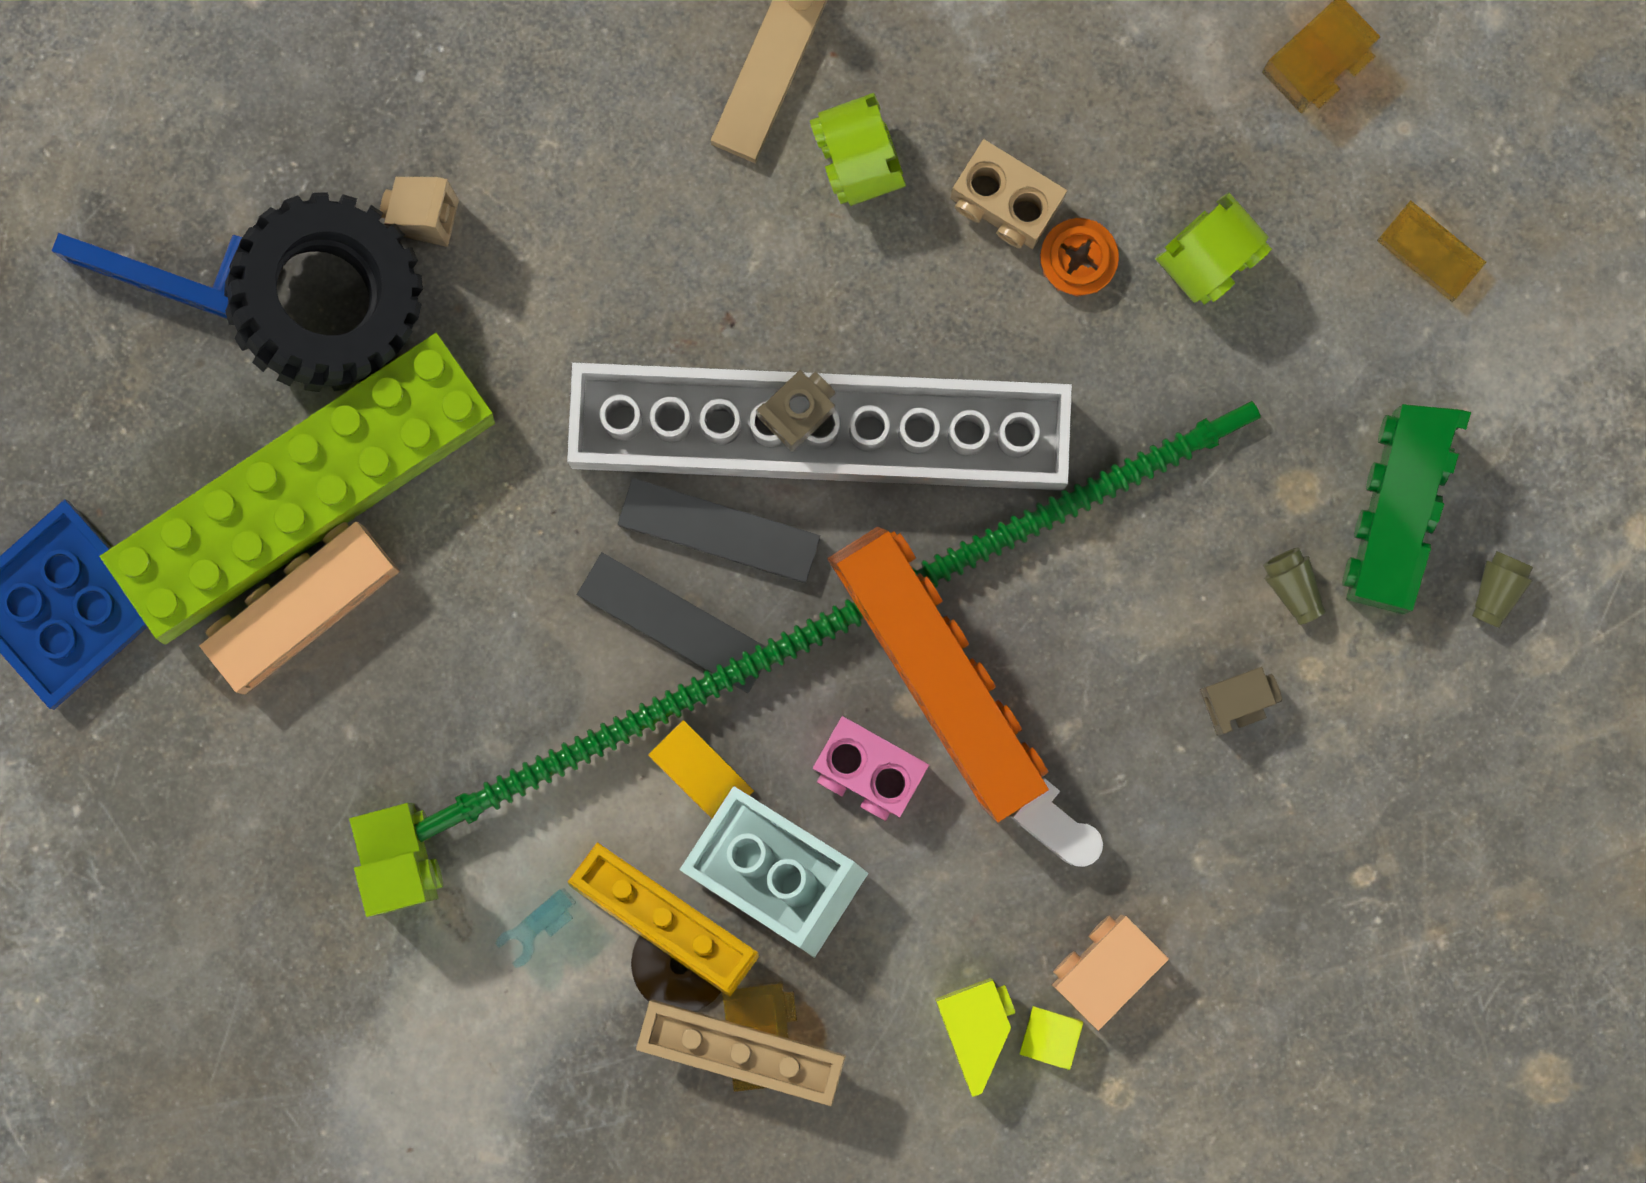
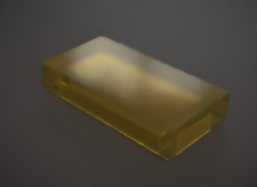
M1411 200L1377 239L1381 245L1451 302L1457 299L1487 263Z

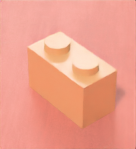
M1110 915L1107 916L1089 934L1088 937L1093 943L1080 956L1075 951L1071 952L1053 971L1058 979L1052 986L1098 1031L1169 960L1124 915H1120L1116 920Z

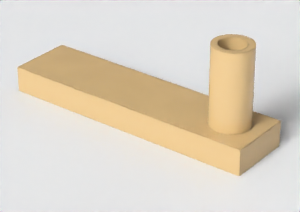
M772 0L712 135L711 145L756 164L828 0Z
M655 1000L649 1001L636 1047L637 1051L828 1106L833 1105L846 1055Z

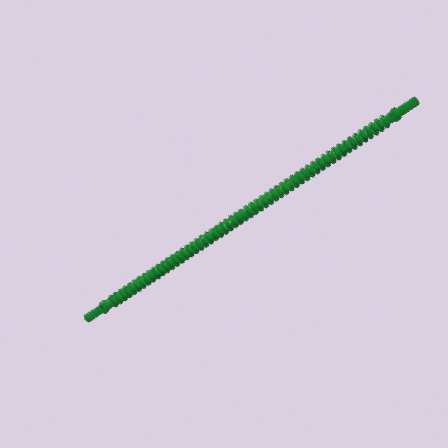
M1250 401L1211 422L1205 418L1197 422L1196 427L1190 430L1189 433L1185 435L1179 432L1175 433L1174 441L1170 442L1168 439H1163L1162 447L1157 448L1155 445H1151L1149 447L1150 453L1145 455L1139 451L1136 460L1132 461L1130 458H1125L1123 467L1113 464L1111 473L1107 474L1102 470L1099 472L1097 480L1088 477L1085 486L1081 487L1080 484L1076 483L1073 486V492L1068 493V491L1062 490L1061 498L1055 499V497L1050 496L1048 498L1049 504L1043 506L1038 502L1035 505L1036 510L1034 512L1024 509L1022 518L1018 519L1015 515H1012L1010 517L1011 523L1008 525L999 522L996 531L992 532L990 528H987L984 537L979 538L978 535H973L972 543L966 544L964 541H961L959 543L960 549L954 551L949 547L945 557L935 554L933 563L929 564L926 560H923L921 562L922 568L915 570L912 567L916 575L921 573L923 577L927 576L934 587L937 588L940 579L944 578L946 582H949L952 573L957 572L961 576L964 573V567L970 566V568L975 569L977 567L976 561L982 559L987 563L989 555L992 553L1001 556L1003 547L1007 546L1010 550H1013L1015 548L1014 542L1017 540L1026 543L1029 534L1038 537L1041 528L1045 527L1050 531L1053 529V522L1058 521L1060 524H1064L1066 522L1065 516L1070 514L1076 518L1078 510L1081 508L1085 511H1090L1092 502L1096 501L1097 504L1102 505L1104 496L1108 495L1113 499L1116 497L1118 489L1127 492L1130 483L1139 486L1142 483V477L1146 476L1149 479H1153L1154 471L1159 470L1165 473L1167 471L1166 465L1170 463L1177 467L1180 464L1179 459L1181 457L1190 460L1192 459V452L1198 449H1212L1218 446L1220 438L1260 419L1259 410L1255 403ZM846 599L844 602L845 607L839 609L835 605L832 606V613L830 615L820 612V619L813 622L809 618L806 620L807 626L804 628L795 625L792 634L788 635L783 631L780 634V640L774 641L773 638H769L768 646L762 648L757 644L755 645L754 653L749 654L747 651H743V658L738 661L731 657L729 659L730 665L727 667L717 664V671L710 674L709 671L705 670L703 672L704 678L701 680L692 677L689 686L685 687L680 683L677 686V692L671 693L670 690H666L665 698L661 700L656 696L652 697V704L650 706L640 703L639 711L633 713L628 709L626 711L627 717L620 720L618 716H614V723L607 726L605 723H601V730L595 733L592 729H588V736L581 739L579 736H575L574 744L568 746L566 742H563L560 751L555 752L553 749H549V756L544 759L537 755L535 757L536 763L533 765L523 762V769L516 772L515 769L511 768L509 770L510 776L507 778L497 775V782L490 785L489 782H484V789L476 793H462L456 796V803L414 824L416 835L420 842H423L465 820L468 824L478 820L479 814L492 806L499 810L501 801L507 800L508 803H512L515 794L519 793L524 797L527 794V788L533 787L535 790H538L540 787L539 782L543 780L547 783H552V776L558 773L561 777H564L566 774L565 769L571 767L573 770H577L580 761L584 760L587 764H590L592 755L597 754L599 757H603L606 748L610 747L615 751L617 750L618 742L623 741L625 744H629V737L634 734L641 738L643 736L642 731L645 728L655 731V724L662 721L666 725L669 723L668 717L671 715L680 718L683 709L688 708L692 712L695 710V703L701 702L703 705H706L708 703L707 698L711 695L717 699L720 698V691L722 689L732 692L733 684L739 682L741 685H745V678L752 675L754 679H758V672L765 669L767 672H771L772 664L778 663L780 666H783L786 657L791 656L795 660L798 657V651L804 650L806 653H809L810 645L814 643L821 647L825 637L835 640V633L842 630L846 634L849 632L848 626L851 624L860 627L862 625L861 620L864 617L855 603Z

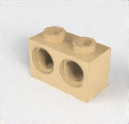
M983 139L953 186L950 199L957 203L955 209L966 218L977 223L984 219L999 228L996 234L1008 244L1016 248H1021L1025 244L1034 249L1064 201L1067 190ZM979 176H989L996 181L998 191L990 196H982L974 191L971 182ZM1022 201L1032 202L1039 209L1040 217L1032 222L1022 221L1015 215L1013 207Z

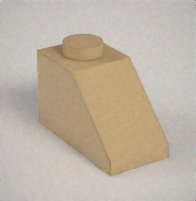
M395 177L393 189H386L383 194L380 211L383 212L381 218L385 219L384 225L387 228L395 223L405 234L403 237L448 247L459 199L447 179L440 177Z

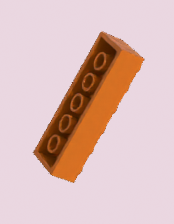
M876 527L828 557L827 560L981 807L996 822H1000L1049 790L1042 779L1043 776L1049 773L1048 769L1033 747L1029 748L1025 742H1019L1016 734L1022 731L1019 722L1007 705L1003 706L999 700H993L989 692L995 689L996 686L984 666L980 662L977 663L973 658L968 659L962 649L969 645L967 638L954 619L950 620L947 616L942 617L936 606L943 601L927 576L923 577L921 573L916 575L909 563L915 560L916 557L901 533L896 534L895 531L890 533L888 530Z

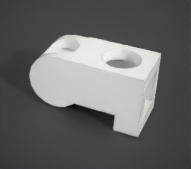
M1043 779L1049 790L1014 812L1010 818L1064 862L1080 867L1093 864L1102 853L1103 841L1101 834L1089 824L1077 823L1052 803L1060 790L1046 779Z

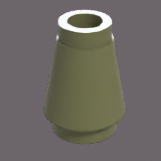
M1299 548L1285 551L1263 565L1268 574L1264 579L1293 617L1296 618L1299 625L1311 622L1326 612L1322 605L1309 556L1303 557Z
M1496 551L1492 562L1486 561L1475 604L1476 608L1472 616L1500 628L1503 620L1506 619L1533 581L1529 579L1533 567Z

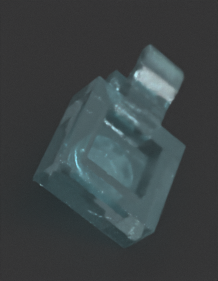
M565 888L559 889L521 921L517 927L502 933L495 944L500 948L511 939L519 940L523 945V953L512 964L515 968L525 965L533 957L535 938L543 931H546L552 937L573 919L568 910L576 904V901Z

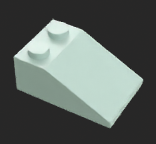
M735 786L732 787L680 868L681 872L814 958L868 875V872L857 863Z

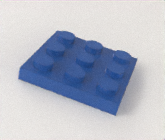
M65 499L0 556V653L46 706L53 710L147 628V625L99 557L111 549L110 546L70 501Z

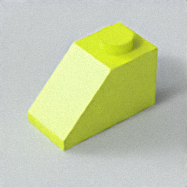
M991 978L935 998L972 1097L983 1093L1011 1030L1007 1016L1015 1014V1009L1006 986L1003 985L996 988Z

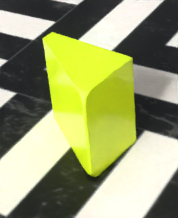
M1032 1006L1019 1054L1070 1070L1083 1021Z

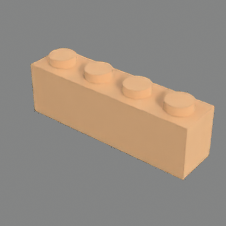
M355 521L350 526L347 522L336 526L323 538L326 544L311 557L308 553L297 557L284 569L287 575L272 588L269 584L261 586L244 601L248 606L233 619L230 615L222 617L206 630L205 633L209 638L200 644L199 647L236 693L246 695L400 572L362 524Z

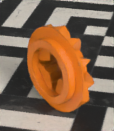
M1073 218L1059 223L1047 234L1042 244L1040 260L1044 277L1054 285L1057 291L1079 297L1099 292L1112 280L1118 267L1119 252L1114 237L1103 225L1086 218ZM1087 241H1090L1087 259L1092 265L1089 268L1081 265L1077 270H1073L1070 275L1067 272L1070 268L1071 257L1066 254V250L1063 248L1078 251L1081 246L1084 247Z

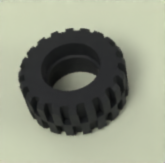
M328 192L312 193L307 201H302L297 195L284 200L281 207L277 210L270 207L259 216L257 223L253 227L248 228L229 266L230 270L225 281L224 296L228 297V305L225 311L228 324L235 325L237 329L235 340L242 351L249 348L255 355L252 362L262 372L269 367L279 374L276 381L291 386L293 381L305 384V391L320 392L323 386H332L334 391L349 389L352 383L356 381L362 382L388 365L409 339L413 332V325L419 318L422 304L418 302V296L423 290L422 275L415 274L414 266L418 259L413 247L404 249L400 241L405 234L395 223L387 228L379 221L383 212L370 205L367 212L356 208L357 198L342 194L339 202L329 201ZM306 252H325L338 256L351 264L362 277L369 295V307L363 321L348 333L322 335L311 332L292 320L285 312L277 295L279 273L292 257Z

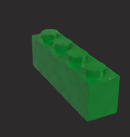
M1402 404L1393 411L1392 416L1385 415L1378 436V443L1384 445L1380 463L1374 462L1372 464L1366 484V491L1373 492L1368 511L1361 510L1354 532V538L1361 540L1357 557H1350L1348 559L1343 575L1342 585L1349 587L1346 600L1399 614L1413 611L1431 551V544L1423 542L1425 532L1432 534L1440 521L1444 503L1443 496L1437 495L1439 485L1444 486L1447 483L1450 473H1454L1459 454L1455 452V448H1452L1451 444L1457 429H1467L1471 412Z

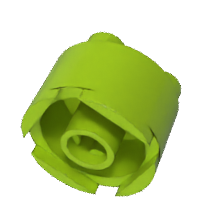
M875 93L818 112L819 117L810 120L818 147L822 149L825 159L832 158L833 163L825 166L832 190L834 194H837L840 204L849 202L850 206L907 186L902 176L903 171L887 124L882 120L879 111L881 108Z
M1230 192L1216 201L1218 206L1209 214L1205 210L1164 247L1167 251L1155 257V260L1193 303L1200 300L1205 305L1209 301L1215 302L1236 283L1231 278V275L1236 270L1241 272L1247 267L1251 269L1272 250L1266 243L1269 236Z

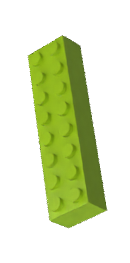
M434 333L99 557L155 639L166 645L323 540L336 526L343 522H350L495 424L493 413L437 333Z

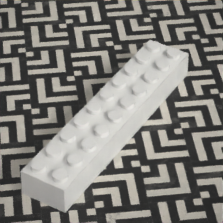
M572 363L567 462L572 469L1064 490L1068 484L1072 384L818 373L836 393L830 398L835 404V412L791 452L757 417L756 410L763 403H766L797 372ZM813 373L804 374L809 378ZM802 396L795 397L790 402V408L795 413L806 412L810 405L809 401Z

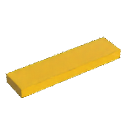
M598 842L568 880L569 886L729 997L759 958L756 950Z

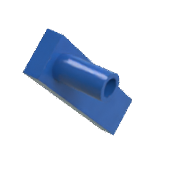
M61 233L57 235L52 252L63 261L227 319L225 310L228 305V297L224 296L225 281L229 274V266L242 237L232 235L213 287L200 284Z

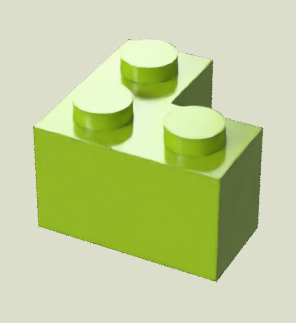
M404 803L349 818L361 866L354 867L366 917L381 915L439 899L436 889L443 887L439 864L436 858L428 859L424 841L420 842L414 826V824L427 817L424 810L416 812L414 803Z

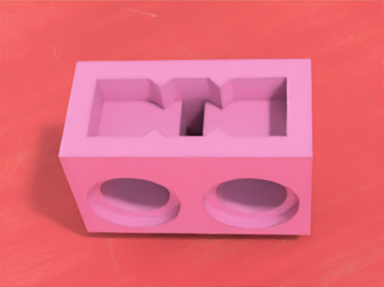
M842 716L813 766V770L821 774L817 780L818 784L842 797L845 791L849 789L864 798L860 805L861 808L886 821L890 813L898 818L901 817L929 764ZM851 745L859 751L861 764L855 772L844 774L834 768L832 754L839 746ZM893 769L902 775L904 788L899 796L885 798L878 793L875 781L877 775L883 770Z

